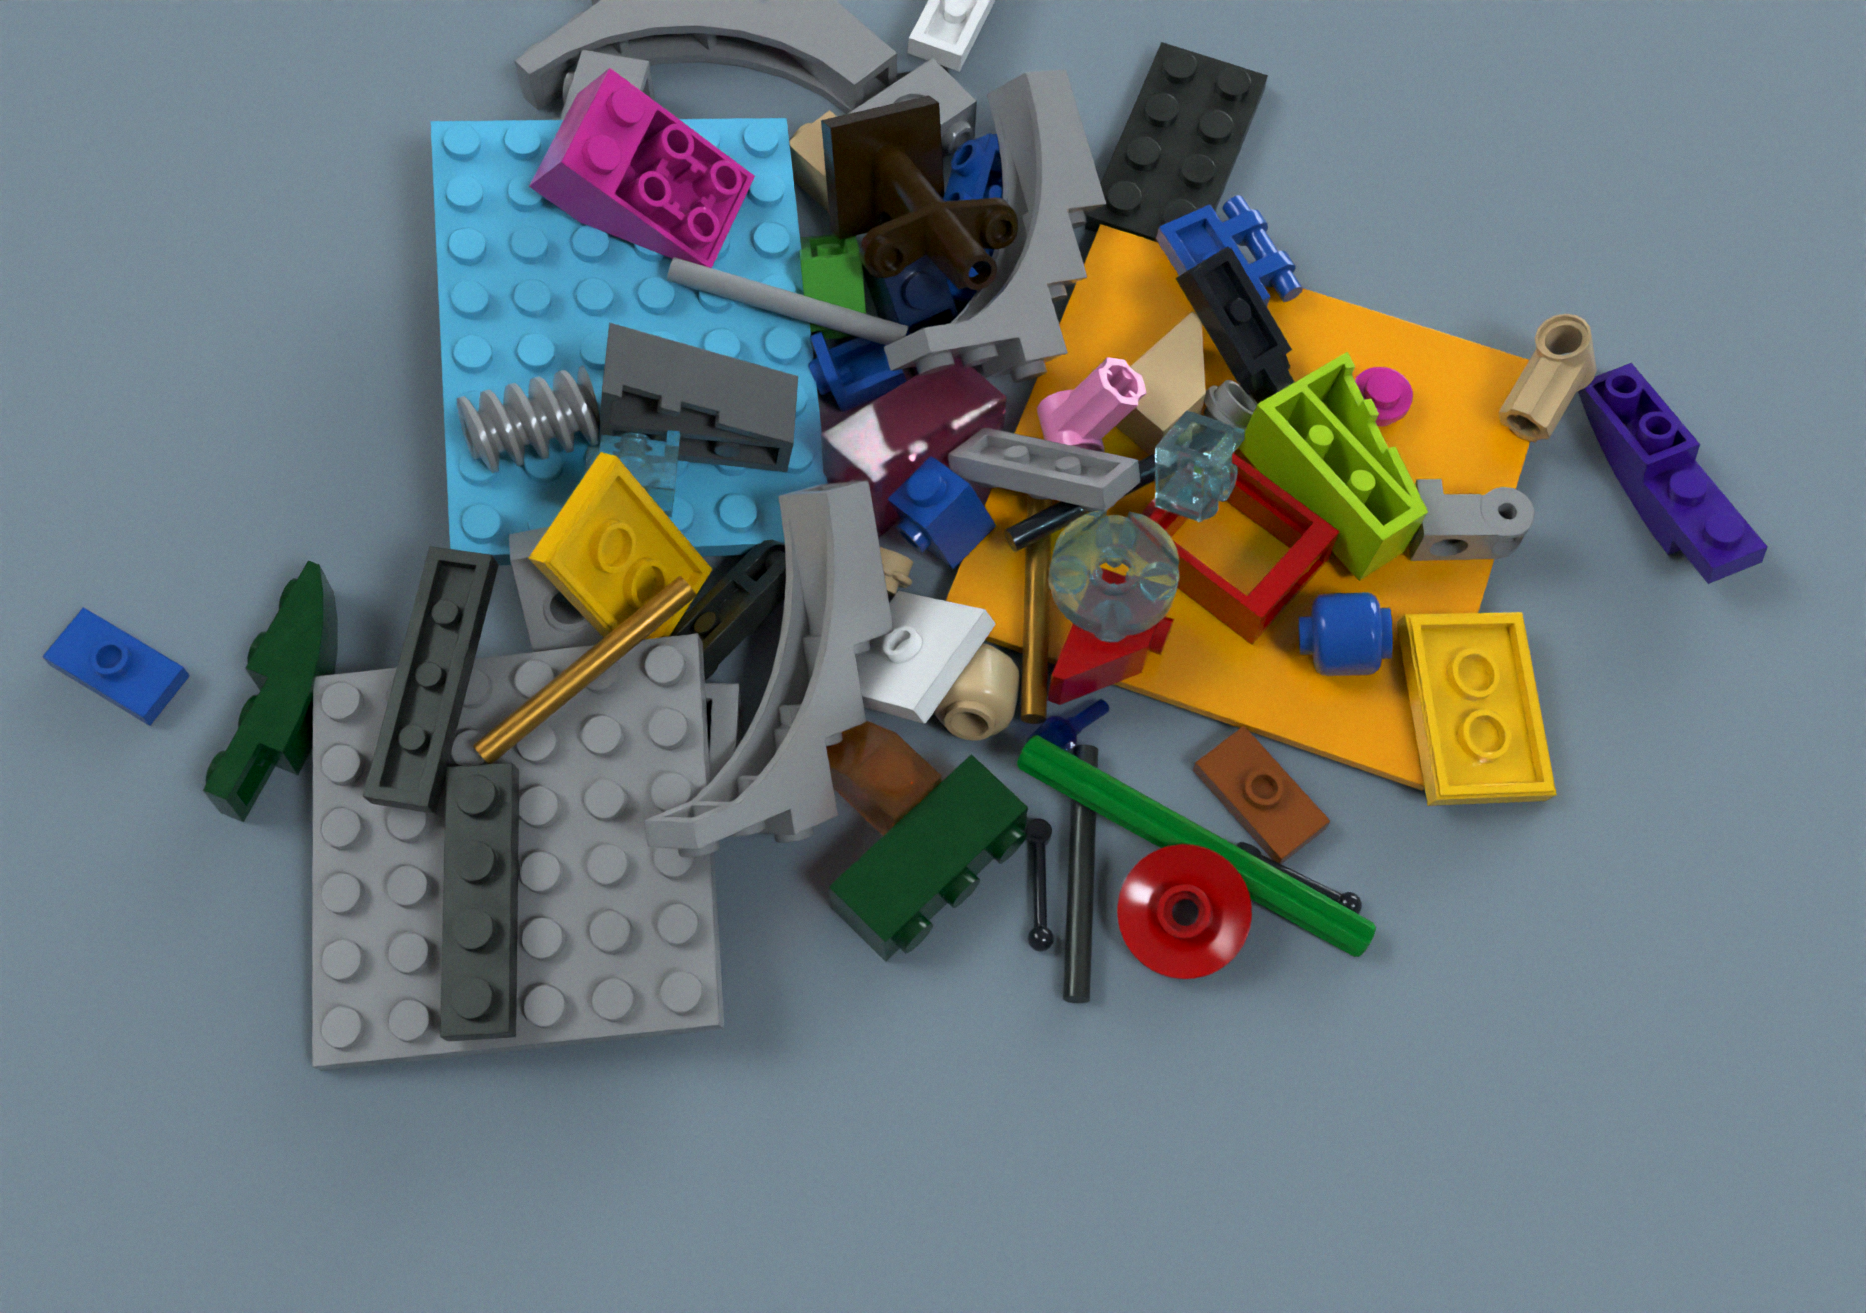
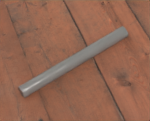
M673 257L667 276V281L883 345H889L906 337L908 330L906 325Z

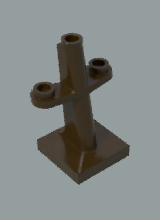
M928 95L821 120L830 229L840 240L867 233L861 241L859 256L862 264L871 275L877 278L896 276L905 267L927 255L958 289L969 287L972 290H981L993 282L997 273V265L995 260L983 248L998 250L1009 246L1015 240L1018 233V218L1012 207L1001 198L994 197L946 202L943 200L945 194L940 106L938 101ZM971 267L978 273L974 277H969Z

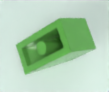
M834 234L800 237L801 250H799L804 296L866 314L862 262L859 256L856 236L841 240ZM810 323L811 332H822L824 338L827 339L852 336Z

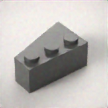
M609 322L602 386L599 452L787 472L794 444L798 376Z

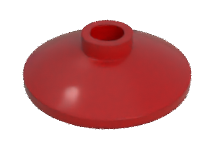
M1179 844L1163 847L1148 854L1132 868L1120 890L1117 917L1123 940L1131 953L1144 966L1170 978L1196 979L1219 971L1228 965L1240 952L1251 928L1252 904L1245 881L1238 870L1227 859L1208 848L1190 844ZM1183 900L1194 902L1199 912L1196 921L1187 926L1178 924L1173 917L1174 907Z

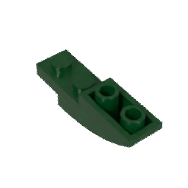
M309 560L298 579L290 580L285 586L279 601V611L267 632L264 631L258 634L251 644L247 657L248 664L245 669L260 692L258 695L251 696L244 704L239 716V728L226 751H220L213 758L206 773L204 793L220 813L244 822L275 767L299 775L313 747V687L316 676L335 674L338 652V618L334 591L320 565Z

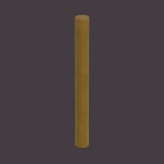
M1027 494V518L1052 506V499H1034ZM1051 534L1027 546L1025 555L1021 721L1029 724H1040L1045 722L1047 718Z
M681 576L677 577L484 735L473 747L488 764H493L697 596L694 590Z

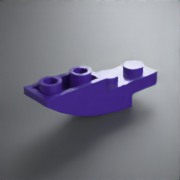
M1632 363L1595 376L1587 387L1578 391L1590 425L1617 480L1641 519L1667 555L1681 550L1708 584L1763 562L1768 546L1697 463L1696 457L1700 443Z

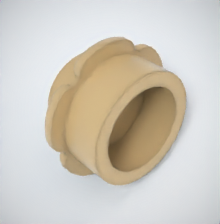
M880 547L888 596H895L898 587L907 588L912 585L913 581L909 578L913 561L902 554Z

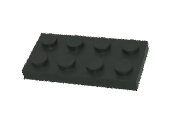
M1161 42L1100 183L1106 204L1087 213L1085 229L1097 233L1101 224L1157 242L1156 237L1160 226L1209 204L1216 211L1264 93L1268 75Z

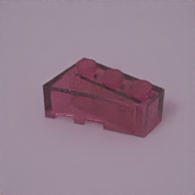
M955 359V365L948 369L929 375L919 376L918 374L821 434L823 474L827 477L828 484L869 481L878 539L900 520V517L887 499L930 456L950 469L948 460L950 452L984 427L999 431L1004 428L1007 397L974 368H963L961 359Z

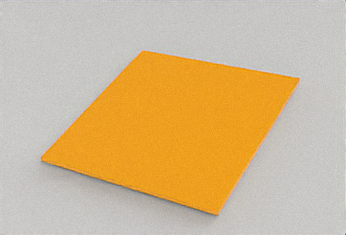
M1100 224L1084 263L1087 278L1076 282L1059 324L1068 353L1045 363L1048 372L1037 377L1014 434L1044 440L1037 413V406L1042 400L1060 391L1074 390L1107 357L1123 359L1130 367L1192 311L1196 314L1175 279L1179 276L1158 242ZM1264 286L1270 295L1267 308L1292 349L1286 356L1290 364L1288 371L1295 382L1346 352L1349 353L1355 365L1352 373L1354 380L1360 373L1373 367L1391 368L1401 373L1408 380L1413 391V400L1407 414L1390 425L1378 426L1388 448L1396 447L1414 484L1417 479H1442L1444 494L1485 495L1491 490L1500 487L1516 489L1530 441L1517 437L1512 430L1501 424L1499 410L1529 362V359L1304 288L1297 297L1288 302H1283L1274 287ZM1202 324L1206 391L1213 385L1220 386L1225 380H1232L1238 383ZM1205 402L1203 403L1200 420L1203 421L1201 429L1211 425L1204 414V410L1207 408ZM1114 427L1102 438L1104 453L1138 459V461L1150 456L1117 427ZM1232 434L1230 436V443L1224 446L1259 471L1239 450L1238 445L1242 437ZM1183 467L1126 495L1106 511H1095L1051 534L1049 663L1056 665L1096 566L1168 591L1169 597L1164 616L1174 619L1162 655L1150 652L1142 673L1113 685L1238 728L1245 726L1252 733L1423 791L1425 787L1397 621L1405 614L1478 613L1494 559L1411 561L1408 544L1404 553L1359 581L1332 552L1324 566L1252 645L1134 555L1139 529L1135 527L1138 517L1154 498L1159 497L1164 501L1177 488L1174 483ZM996 487L991 489L984 506L996 527L962 560L946 601L985 609L996 623L985 641L1023 653L1026 547L1014 552L1005 538L1004 530L1027 518V493ZM1215 492L1205 500L1171 537L1173 541L1246 596L1290 549ZM1052 499V505L1060 502ZM1372 593L1377 597L1380 608L1391 609L1392 658L1382 659L1379 670L1371 675H1320L1314 668L1312 655H1300L1299 617L1311 616L1312 604L1315 598L1321 594Z

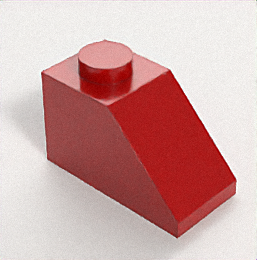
M1096 566L1052 672L1048 701L1061 705L1142 673L1150 652L1162 655L1174 623V619L1164 616L1169 592Z

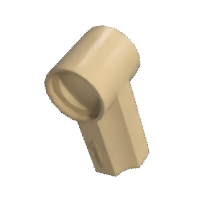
M1560 314L1552 316L1545 320L1537 329L1535 335L1536 350L1499 410L1501 424L1512 430L1519 438L1534 443L1540 439L1549 440L1576 392L1587 387L1595 377L1597 368L1591 329L1588 323L1577 315Z

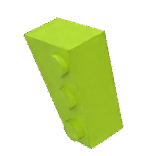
M1346 352L1257 404L1238 448L1261 474L1340 531L1332 552L1360 581L1404 553L1426 517L1428 510L1396 447L1388 448L1375 422L1379 413L1372 399L1364 400L1352 376L1355 365L1349 353Z

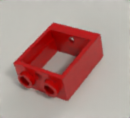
M1218 443L1204 459L1194 456L1183 467L1174 483L1177 488L1164 501L1156 497L1145 507L1135 524V527L1139 529L1134 555L1253 645L1329 560L1340 531L1224 445ZM1213 492L1217 493L1290 548L1248 596L1171 539L1177 530Z

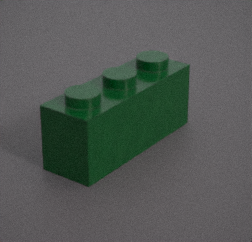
M971 754L829 886L830 907L885 962L899 949L905 954L909 953L926 938L933 928V924L929 920L947 903L952 908L958 907L974 892L980 883V878L977 875L993 859L1002 864L1020 848L1027 837L1023 831L1026 826L1028 806Z

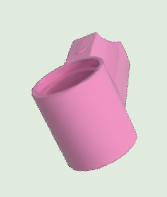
M1107 357L1074 390H1064L1049 395L1037 406L1044 440L1104 452L1102 438L1136 408L1138 401L1147 394L1142 375L1131 369L1125 360Z

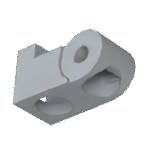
M1417 479L1415 486L1428 513L1409 543L1411 561L1499 559L1508 557L1516 551L1534 521L1535 510L1532 502L1524 493L1515 488H1495L1485 495L1444 494L1442 479Z

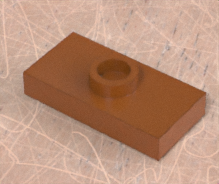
M1242 726L1195 762L1193 768L1195 774L1268 856L1280 864L1284 863L1326 830L1330 823L1328 817L1245 726Z

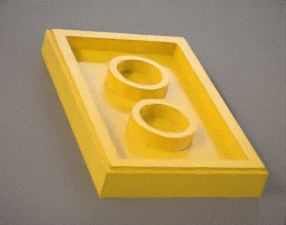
M603 452L599 453L528 557L603 638L677 577L681 576L697 595L713 570L619 458ZM693 599L645 639L669 637Z
M1523 613L1405 614L1397 621V628L1427 805L1547 801L1556 796Z

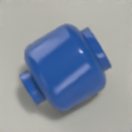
M1372 593L1321 594L1315 598L1312 604L1311 616L1299 617L1300 655H1312L1314 668L1322 676L1371 675L1379 670L1382 659L1392 658L1391 609L1380 608L1377 597Z

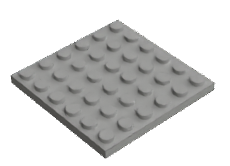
M698 633L642 640L493 763H513L519 769L516 1037L448 1042L440 1037L446 774L436 814L371 804L363 797L397 667L316 676L313 687L312 1067L320 1071L725 1030L715 853L686 858L679 856L677 848L648 847L643 821L691 801L710 783L703 642ZM594 645L476 658L447 767L487 765L488 763L481 757L473 745Z

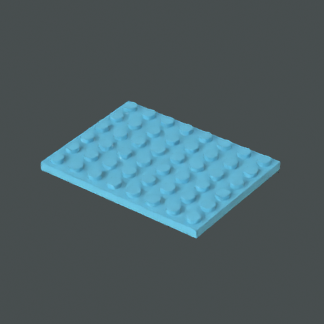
M787 118L679 119L755 176L712 268L804 295L799 255L801 242ZM563 120L430 121L450 549L490 554L495 558L499 566L511 565L509 534L549 527L600 453L599 425L598 445L591 446L582 432L578 431L574 432V451L566 453L555 437L550 439L549 458L542 460L533 446L529 444L525 446L524 465L517 467L509 454L504 451L500 452L499 472L492 473L481 458L474 460L470 454L459 419L457 398L465 396L478 412L479 397L482 391L490 389L503 405L504 390L508 384L516 383L528 398V388L532 378L540 376L553 391V379L556 372L566 370L577 383L579 367L583 365L592 383L601 418L602 386L609 322L798 376L794 444L787 472L607 453L619 458L702 557L746 555L755 545L761 544L764 540H775L785 545L778 496L820 484H828L817 385L808 363L814 360L812 340L810 338V323L667 281L672 258L580 223L530 188L529 185Z

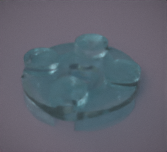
M1107 510L1093 511L1071 522L1057 538L1049 567V588L1056 605L1072 623L1085 631L1093 632L1102 641L1109 643L1118 642L1127 635H1135L1150 629L1169 612L1174 602L1180 578L1178 551L1169 534L1155 521L1142 514L1129 511L1128 517L1120 515L1107 516ZM1106 562L1109 566L1115 568L1123 563L1129 568L1125 576L1126 582L1123 584L1105 582L1101 579L1103 571L1100 565Z

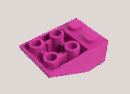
M609 68L576 95L529 187L580 223L673 259V257L712 268L755 176L613 69Z

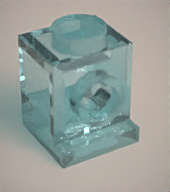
M1187 410L1155 446V506L1198 522L1213 517L1218 511L1219 501H1226L1234 489L1238 469L1236 465L1232 464V454L1245 440V429Z
M667 430L666 442L651 440L649 437L639 433H622L618 436L601 435L600 447H587L585 474L600 452L615 455L668 517H672L680 431Z

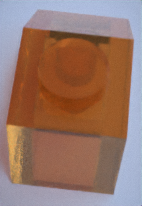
M867 720L863 724L841 732L843 738L841 742L826 746L833 788L883 836L942 782V776L896 732Z

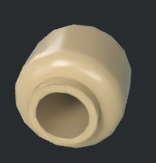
M982 643L934 711L935 716L950 733L958 738L978 741L998 734L1009 726L1015 713L1021 683L1019 668L1008 655L994 646Z

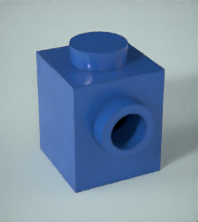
M932 456L887 499L902 520L896 526L900 535L918 552L923 553L927 549L952 569L996 527V524L971 484Z

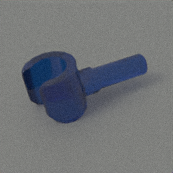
M1099 699L1074 717L1064 719L1059 716H1051L1029 735L1026 743L1033 735H1039L1069 752L1077 743V735L1084 728L1109 712V705L1105 700Z

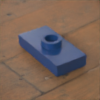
M84 607L42 656L51 667L149 726L190 677L183 666Z

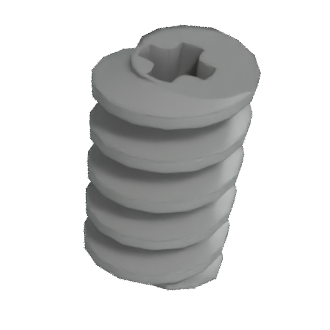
M583 365L579 367L577 383L566 370L556 372L553 379V391L540 376L532 378L529 383L528 398L516 383L508 384L504 390L503 405L490 389L482 391L479 397L478 412L465 396L457 398L459 419L470 454L474 460L481 458L492 473L499 472L500 452L506 451L517 467L524 465L525 446L529 444L533 446L542 460L549 458L550 439L555 437L566 453L574 451V432L581 431L591 446L598 445L600 414L592 383Z

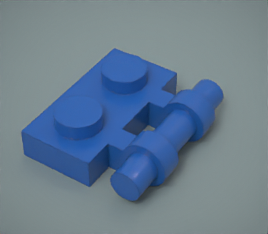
M1242 195L1230 198L1223 205L1222 209L1229 220L1221 222L1209 204L1166 223L1158 229L1156 241L1179 276L1228 246L1234 251L1266 307L1268 306L1270 295L1264 286L1274 287L1283 302L1294 299L1303 290V287L1293 274L1296 266L1286 251H1278L1266 233L1268 223L1259 210H1251ZM1237 244L1240 246L1246 245L1256 261L1249 264Z

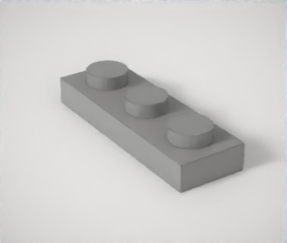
M985 427L948 454L950 470L965 480L978 482L982 487H1000L1027 493L1034 499L1058 500L1079 505L1087 511H1106L1140 483L1138 459Z

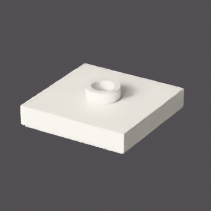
M898 591L889 603L894 630L891 633L869 640L870 650L855 654L863 705L868 709L925 724L996 623L985 609Z

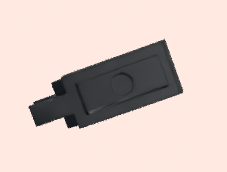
M1225 247L1175 278L1238 384L1240 383V387L1248 395H1252L1257 404L1295 382L1288 371L1290 364L1286 356L1292 349L1232 248Z

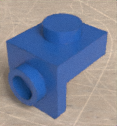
M822 332L810 336L817 354V358L808 363L814 381H816L821 395L832 391L841 412L909 385L903 369L890 370L884 346L887 345L858 337L830 349Z

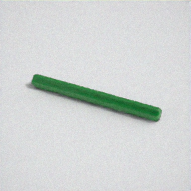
M1033 735L1022 749L1017 766L1025 773L1159 848L1190 844L1208 848L1220 854L1238 870L1246 883L1252 900L1353 957L1361 956L1369 947L1375 935L1376 926L1365 917L1039 735Z

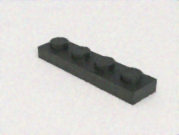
M429 546L363 797L371 804L436 814L446 767L449 763L499 566L498 562L490 554Z
M513 763L446 767L440 1037L448 1042L516 1037L519 769Z

